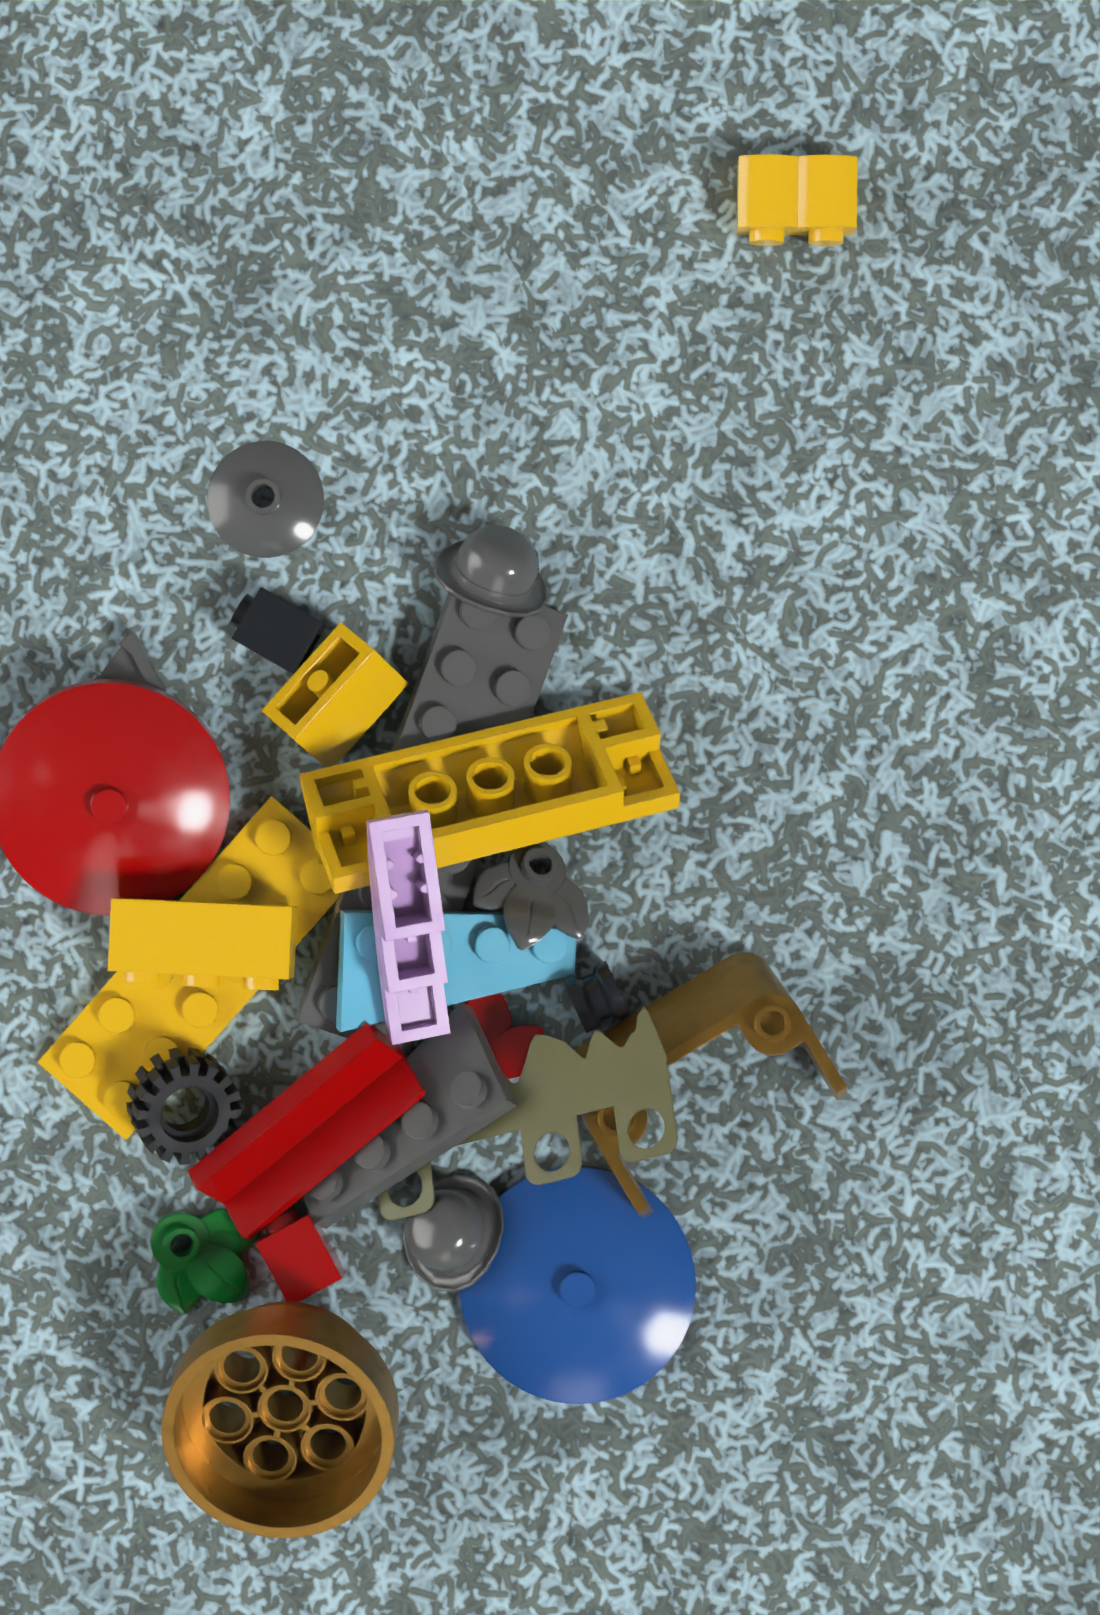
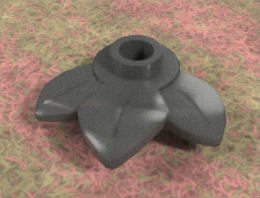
M541 842L515 849L507 862L489 866L477 879L473 896L474 906L488 910L502 909L506 928L515 945L520 950L528 949L536 944L553 926L567 936L580 939L588 925L589 914L584 893L565 876L566 869L561 855L546 843ZM529 861H538L543 864L546 874L540 875L535 873L531 869Z

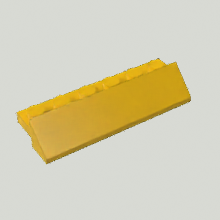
M641 692L299 774L319 864H324L334 894L370 886L366 820L427 809L430 814L437 868L677 809L679 808L680 791L660 751L661 733Z

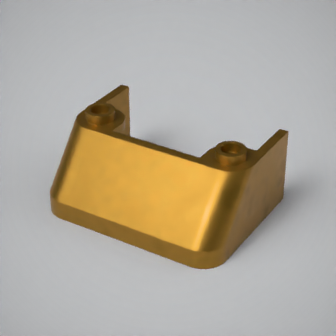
M748 952L733 954L645 1007L651 1016L666 1053L668 1066L738 1025L748 1043L756 1051L765 1055H783L802 1044L836 1100L839 1101L847 1096L845 1082L802 1012L767 962L758 955ZM641 1010L604 1031L603 1034L619 1047H623L629 1036L636 1031L637 1017ZM590 1041L575 1049L582 1058H586ZM614 1106L581 1114L590 1134L637 1213L644 1218L653 1213V1208L620 1155ZM646 1109L636 1113L629 1123L628 1134L634 1145L641 1140L646 1132L648 1125Z

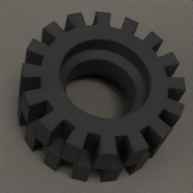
M179 1047L168 1049L170 1054L169 1060L163 1061L159 1053L149 1058L154 1065L150 1072L143 1066L137 1070L135 1075L140 1084L130 1083L127 1093L132 1102H126L127 1112L132 1119L131 1123L145 1147L152 1154L156 1151L161 1160L170 1163L174 1155L179 1165L190 1164V1154L195 1153L200 1161L208 1154L206 1151L207 1147L213 1145L216 1148L223 1142L221 1136L224 1133L230 1136L238 1130L232 1119H241L242 1108L237 1102L241 1100L238 1089L216 1058L209 1053L204 1058L199 1049L190 1047L187 1056H184ZM185 1087H195L204 1092L205 1106L196 1118L183 1124H173L164 1119L163 1106L171 1094Z

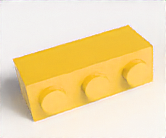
M111 898L107 971L124 972L123 983L159 984L161 973L184 975L183 986L219 987L220 976L243 977V989L279 990V979L289 980L294 978L298 906Z

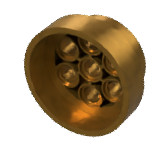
M288 1301L260 1305L237 1312L216 1322L202 1332L184 1353L175 1372L162 1416L161 1436L165 1458L172 1475L184 1493L200 1509L219 1522L234 1529L263 1537L297 1538L311 1536L328 1531L347 1522L360 1513L379 1492L386 1480L394 1452L399 1421L398 1395L392 1375L382 1357L362 1335L338 1315L324 1308L302 1302ZM235 1351H247L255 1357L245 1358L238 1355ZM347 1378L356 1384L345 1385L335 1379ZM279 1390H290L298 1396H286L280 1393ZM222 1402H233L239 1405L240 1407H228L224 1405ZM321 1429H334L340 1434H328ZM274 1440L281 1443L282 1445L274 1446L268 1444L265 1441Z

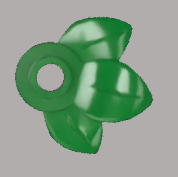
M224 1208L213 1210L201 1217L186 1211L172 1212L162 1217L154 1226L150 1237L152 1253L160 1263L156 1286L162 1300L170 1308L184 1315L192 1309L200 1295L210 1301L223 1304L234 1303L247 1298L249 1294V1277L244 1263L238 1255L259 1239L261 1231L250 1240L241 1237L227 1209ZM179 1234H186L192 1238L190 1246L184 1251H175L170 1247L172 1239Z

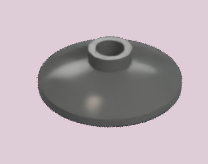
M258 441L248 443L233 450L219 463L208 486L207 507L215 530L228 545L246 555L271 558L294 551L311 537L323 513L324 492L319 474L302 453L283 443ZM260 487H269L275 494L273 503L265 508L258 507L253 502L254 492Z

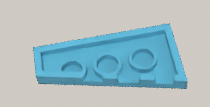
M340 910L336 1029L344 1032L360 1028L365 1023L372 1025L385 1021L372 910ZM443 911L445 931H441L448 978V983H444L447 1006L575 974L576 938L567 936L555 926L536 944L528 949L520 950L515 945L506 928L503 912Z

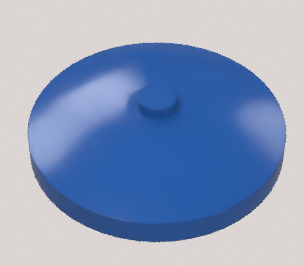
M582 1166L579 1173L574 1177L543 1185H534L525 1177L498 1196L503 1207L504 1230L498 1252L487 1272L472 1286L459 1291L464 1320L477 1349L492 1368L514 1386L531 1395L553 1402L566 1404L597 1403L614 1399L640 1387L654 1377L675 1354L686 1334L693 1314L696 1294L694 1262L687 1239L678 1221L669 1208L642 1184L638 1183L654 1210L653 1213L645 1218L637 1213L613 1171L594 1166ZM561 1167L546 1169L545 1171H555Z

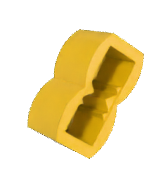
M776 154L739 156L737 167V235H749V244L755 246L784 244L785 235L808 236V244L812 246L828 247L842 245L844 236H854L857 229L858 157L849 155L792 156Z

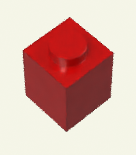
M295 1207L284 1211L265 1227L268 1234L260 1237L256 1242V1246L286 1302H300L342 1279L345 1274V1270L322 1227L314 1224L309 1211L301 1216L298 1215Z

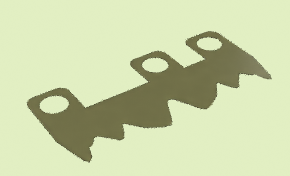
M643 1006L637 1017L636 1031L629 1036L623 1047L616 1045L601 1031H595L590 1040L586 1058H582L565 1041L547 1035H535L530 1043L518 1082L512 1083L502 1071L518 1106L458 1144L461 1145L520 1130L525 1174L528 1181L534 1185H543L568 1179L577 1175L582 1167L577 1115L614 1106L619 1152L625 1161L638 1162L671 1153L677 1145L678 1136L668 1062L649 1012ZM644 1109L657 1111L662 1116L665 1126L661 1140L650 1148L637 1147L632 1143L628 1134L631 1119L636 1113ZM552 1132L560 1133L569 1143V1157L560 1169L545 1171L536 1163L535 1147L544 1135ZM431 1162L416 1171L422 1180V1192L414 1204L407 1207L397 1206L389 1196V1189L378 1195L380 1213L385 1219L393 1221L423 1214L432 1207L434 1203V1188Z

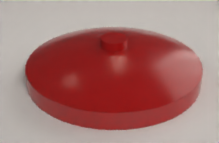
M96 679L67 686L45 697L29 709L13 727L0 750V846L13 868L30 886L48 899L64 907L93 915L110 916L111 898L172 900L182 894L201 877L221 846L230 810V782L223 754L214 736L203 721L184 703L158 688L144 683L121 679Z

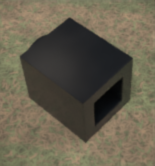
M260 587L255 598L249 594L243 597L230 621V625L237 628L231 639L291 674H294L310 657L327 627L322 621Z

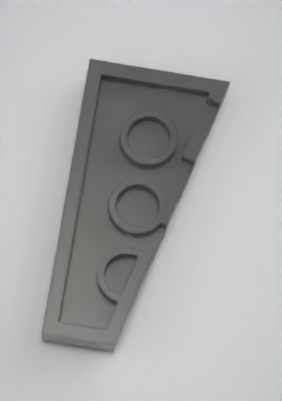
M461 1002L448 1015L450 1034L426 1038L407 1057L408 1062L426 1091L425 1096L303 1196L315 1225L327 1229L518 1106L472 1007Z

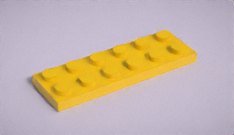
M271 796L179 901L298 906L297 947L337 902L339 893L334 894L324 864H319L311 829L276 798ZM117 971L37 1063L121 1137L127 1140L136 1131L131 1123L132 1119L127 1112L126 1102H132L127 1093L130 1083L140 1084L135 1075L137 1070L143 1066L150 1072L154 1065L149 1058L159 1053L163 1061L169 1060L170 1054L168 1049L179 1047L184 1056H187L189 1047L199 1049L203 1054L258 992V990L243 989V977L220 976L219 987L183 986L184 975L160 973L159 984L123 983L124 972Z

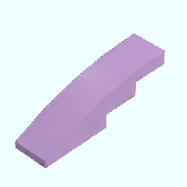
M425 809L366 820L373 924L387 1039L392 1045L450 1034L444 983H448L441 935V931H445L429 811Z

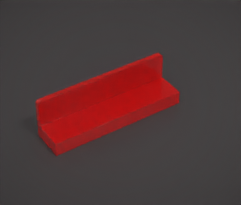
M365 1023L187 1172L197 1190L225 1205L240 1236L250 1240L425 1096L426 1091L398 1044L392 1045L385 1034L369 1023Z

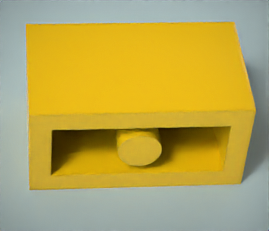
M340 622L261 711L327 768L338 764L409 683L372 647Z

